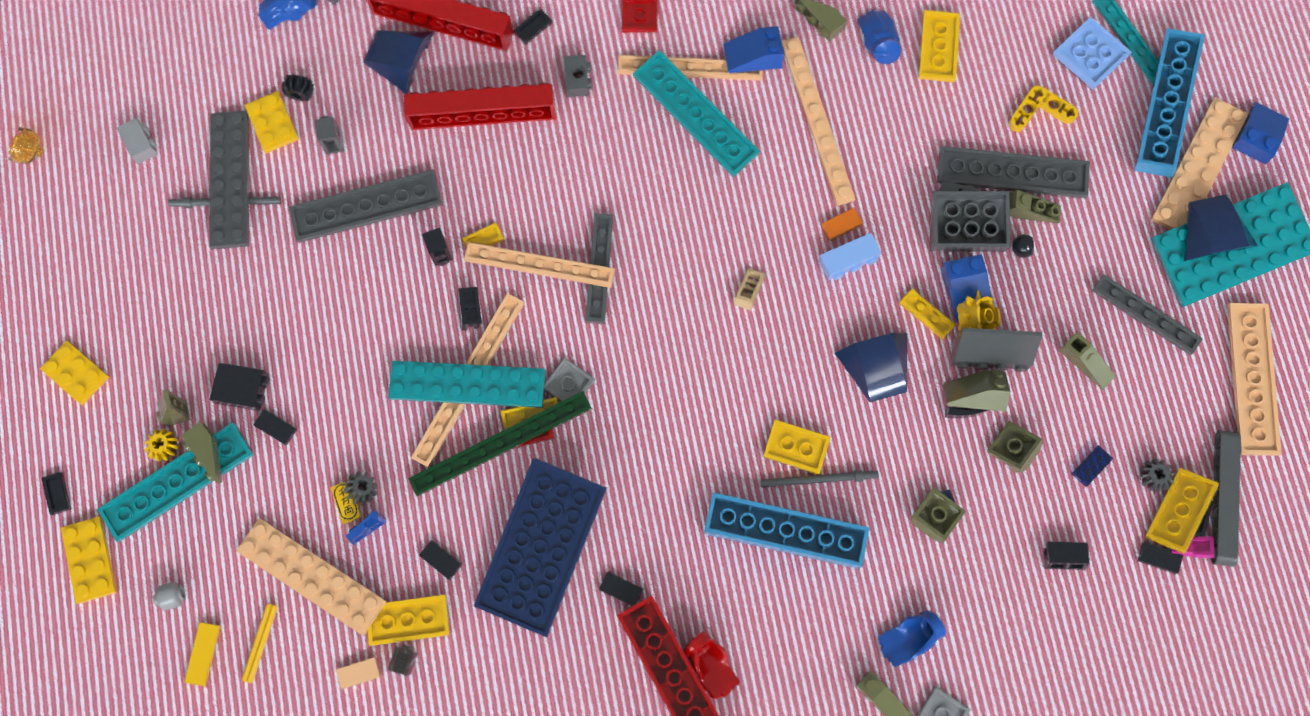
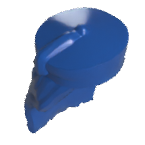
M264 0L259 5L258 16L264 22L266 28L271 30L281 22L300 20L309 10L317 6V0Z
M874 9L858 18V24L864 34V45L869 49L876 61L881 64L895 62L900 57L901 47L893 19L886 11H876Z
M925 610L920 615L904 618L897 627L879 635V644L882 646L880 649L884 658H887L892 663V666L897 667L916 659L931 649L937 640L946 636V629L941 619L934 612Z

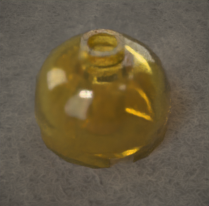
M21 126L18 129L21 131L20 135L15 134L11 143L9 154L13 156L9 157V160L20 164H30L37 157L40 158L42 156L44 147H41V139L36 132Z

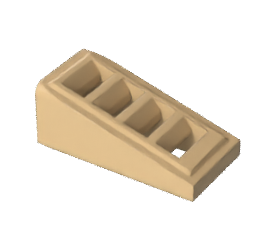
M748 268L736 293L734 305L752 310L766 274ZM749 277L758 279L759 281L757 282L749 279Z

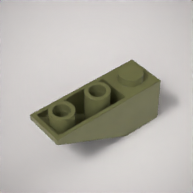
M794 0L796 11L806 17L807 22L818 30L822 38H826L830 42L845 30L847 20L836 8L814 0Z
M1019 190L1009 193L1010 217L1060 223L1061 205Z
M1078 331L1059 350L1102 390L1116 377L1094 346Z
M199 421L181 435L184 440L182 444L187 451L194 453V461L200 467L203 466L205 468V476L211 482L215 481L221 484L222 475L217 439L209 428Z

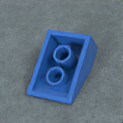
M778 26L758 28L723 43L728 73L782 69L784 51Z
M1255 102L1232 148L1266 165L1275 156L1283 140L1290 118Z
M982 254L944 263L941 268L955 320L959 322L957 306L963 303L967 296L976 299L977 291H979L981 297H991L987 269Z

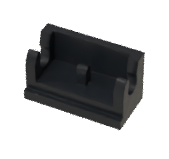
M458 288L457 299L461 331L467 330L468 327L477 329L482 324L478 288Z
M1047 541L1046 548H1044L1045 569L1085 570L1090 564L1088 543Z

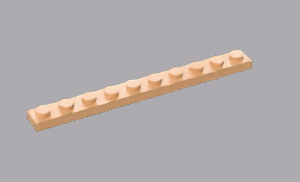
M799 36L783 40L784 55L836 206L854 202L855 196Z
M508 293L506 294L469 357L467 365L489 366L521 311L524 301ZM443 403L411 459L429 468L466 404Z

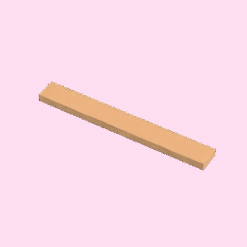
M619 55L618 74L633 75L652 56ZM667 57L686 77L760 81L763 79V70L728 73L725 59Z
M468 242L464 257L465 262L612 288L615 268L472 242Z

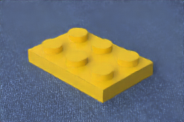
M279 91L245 104L265 154L299 140Z
M67 340L40 368L82 406L109 378L105 372Z
M775 420L763 457L819 475L831 437Z

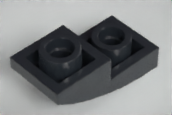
M949 407L945 411V418H969L983 414L988 410L965 408L964 410L962 407Z

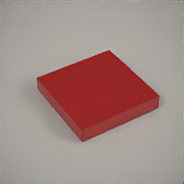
M622 0V33H658V0Z

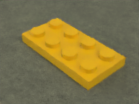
M924 10L918 79L945 82L956 81L960 13Z
M1179 468L1174 482L1171 484L1146 534V538L1185 554L1219 483Z
M98 516L61 527L75 603L81 604L117 593L102 517Z
M446 595L387 602L368 629L369 646L449 636L450 629Z

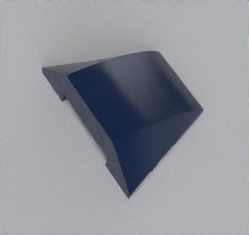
M378 30L363 62L380 76L382 75L393 86L395 85L404 94H407L413 82V73L424 49L428 48L434 32Z
M1227 195L1188 203V234L1185 240L1187 248L1184 261L1258 246Z
M890 333L864 340L834 353L869 402L907 392V333Z

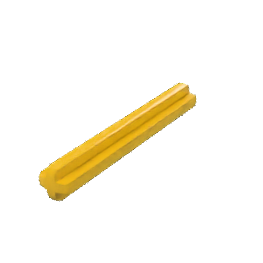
M267 604L241 678L244 682L252 683L278 609L276 605Z

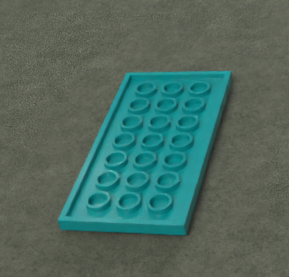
M1288 182L1233 204L1257 243V247L1184 261L1187 244H1185L1188 234L1187 223L1150 238L1181 308L1310 255V228Z

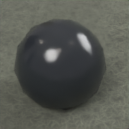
M1027 234L1017 236L1012 242L1014 254L1019 258H1028L1033 255V237Z

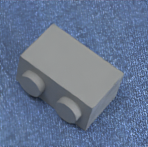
M135 118L117 127L131 158L137 164L158 155L155 150L157 145L152 137L149 138L147 133L150 131L144 122L141 123Z

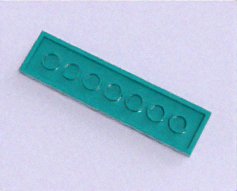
M660 50L633 73V77L733 178L760 154V150Z
M392 361L388 399L543 408L546 369Z
M232 422L213 434L218 443L222 476L254 456L235 423ZM192 451L185 452L97 509L116 542H121L212 483L204 474L206 472L203 466L200 467L194 461L195 455Z

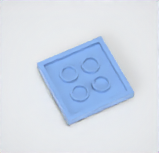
M1090 17L1052 55L1094 90L1132 52Z

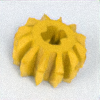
M163 428L161 431L154 429V435L147 434L150 439L149 441H144V444L148 445L144 451L149 453V458H155L156 461L161 462L162 459L169 461V455L175 456L173 450L179 449L175 445L179 440L174 437L173 432H168Z

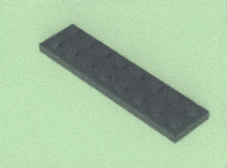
M247 110L211 113L209 247L211 250L248 247L249 115Z
M940 146L937 183L942 184L943 181H954L960 185L969 184L979 188L1008 191L1019 190L1027 193L1086 199L1089 190L1090 161Z
M433 169L290 206L289 209L296 241L301 243L443 206Z

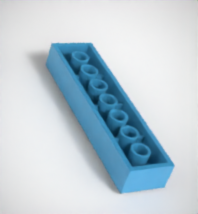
M1167 28L1162 42L1134 171L1173 178L1177 169L1205 34Z
M713 493L704 534L860 569L863 566L870 527Z

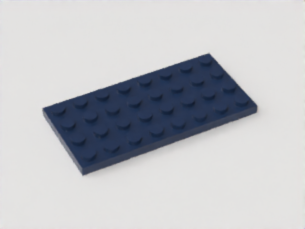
M533 458L474 607L547 638L607 487L540 459Z

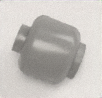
M176 582L158 586L156 594L153 595L154 604L163 611L180 607L183 600L186 599L183 586Z

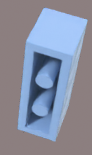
M869 233L821 254L819 263L828 280L833 278L837 280L843 277L846 272L858 271L862 265L876 263L880 257L881 250L872 233Z

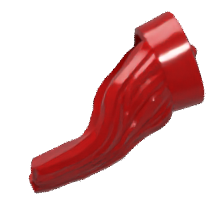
M706 630L688 642L684 648V654L687 658L691 659V665L697 672L699 681L705 691L708 692L712 699L728 696L731 690H734L735 686L739 685L740 680L729 664L725 649L713 640Z

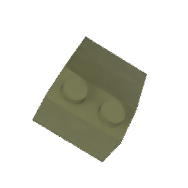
M997 369L992 371L984 370L945 382L943 385L947 406L1007 411L1011 391L1006 372Z

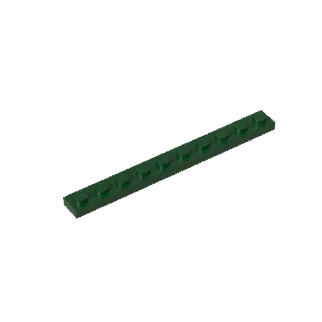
M584 391L408 478L415 495L420 496L592 410V407Z

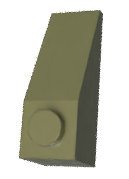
M163 390L158 402L159 411H157V417L159 421L169 427L191 420L187 402L171 391Z
M872 671L867 672L854 686L883 716H913Z

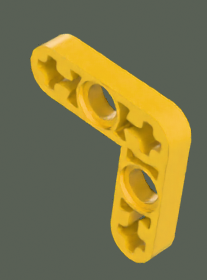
M1034 86L1011 117L1009 127L1014 132H1021L1038 108H1041L1063 123L1070 124L1077 118L1078 110L1075 106L1046 88ZM1037 92L1040 93V96L1034 102L1032 100ZM1055 101L1058 107L1051 108L1048 102ZM1029 105L1033 111L1027 113L1023 110V106ZM1068 112L1072 113L1070 117L1066 116ZM1020 116L1024 117L1021 123L1017 126L1015 124L1016 121H1018Z

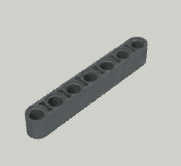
M1218 430L1215 435L1213 481L1218 482L1219 486L1213 496L1212 536H1214L1215 558H1211V561L1214 565L1235 567L1238 561L1241 435L1239 432Z

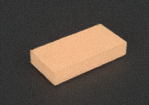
M376 657L336 669L341 689L381 677Z

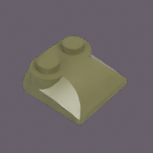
M1008 421L987 452L1010 466L1014 472L1022 473L1028 469L1040 452L1043 439Z
M933 487L910 519L918 529L930 538L943 543L966 511Z

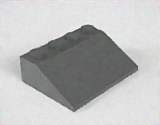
M1009 191L932 192L930 251L1006 252L1011 247Z
M962 328L951 343V365L957 366L959 369H966L971 366L976 367L978 370H986L989 367L1005 371L1008 368L1015 369L1017 372H1025L1034 363L1042 339V332Z

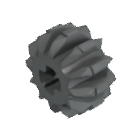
M1156 458L1152 459L1151 462H1145V467L1140 468L1143 474L1139 475L1140 479L1145 480L1142 486L1149 485L1148 491L1155 489L1157 493L1161 492L1162 489H1169V484L1174 482L1170 477L1175 475L1174 472H1169L1172 465L1165 466V460L1158 462Z
M360 471L356 475L351 474L348 477L349 480L344 482L346 488L343 491L344 493H349L347 500L354 499L353 504H356L359 500L360 504L364 505L366 501L371 502L373 500L372 497L377 494L375 489L378 487V484L372 483L375 478L371 477L369 479L368 472H365L363 476Z

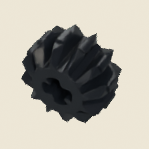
M286 75L282 82V92L284 95L295 101H308L314 92V84L306 76Z

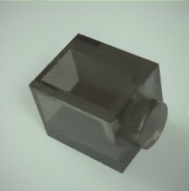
M402 644L401 648L395 646L387 670L411 676L418 653L413 652L414 647Z

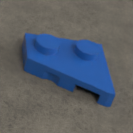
M374 510L361 523L351 528L346 538L355 545L387 521L380 513Z

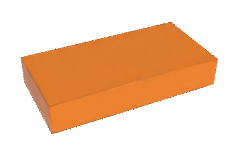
M852 208L822 223L821 227L829 241H832L862 226L863 222L855 208Z

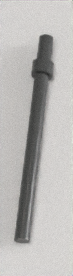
M183 197V199H169L168 205L169 207L183 206L184 208L210 206V198L193 199L192 197ZM249 197V205L281 204V197Z
M854 470L853 473L762 479L760 482L761 487L851 480L863 482L864 479H877L879 474L878 471L863 472L862 470Z

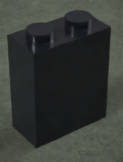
M219 363L209 400L219 405L260 411L261 406L265 403L264 392L265 388L269 386V374L260 369Z

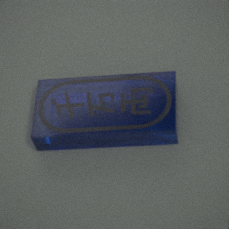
M1098 445L1071 474L1087 487L1113 458Z

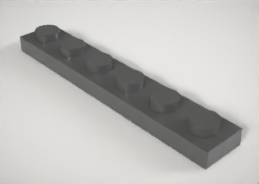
M595 213L590 264L610 267L613 214ZM589 284L586 323L605 324L608 287Z
M1105 274L1102 275L1092 292L1189 355L1194 353L1203 339Z

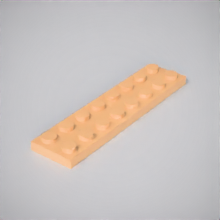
M1216 97L1212 99L1151 221L1169 230L1187 223L1188 203L1206 199L1249 113Z
M1229 303L1227 310L1237 432L1241 435V455H1282L1269 304Z
M258 518L236 550V552L363 636H365L387 602L260 518Z

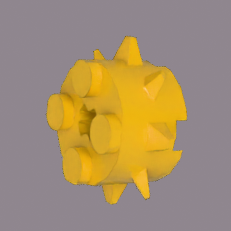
M977 291L976 299L967 296L966 300L957 306L958 330L961 331L962 328L996 330V327L1001 324V314L999 307H995L992 302L994 299L988 296L981 297L979 291Z

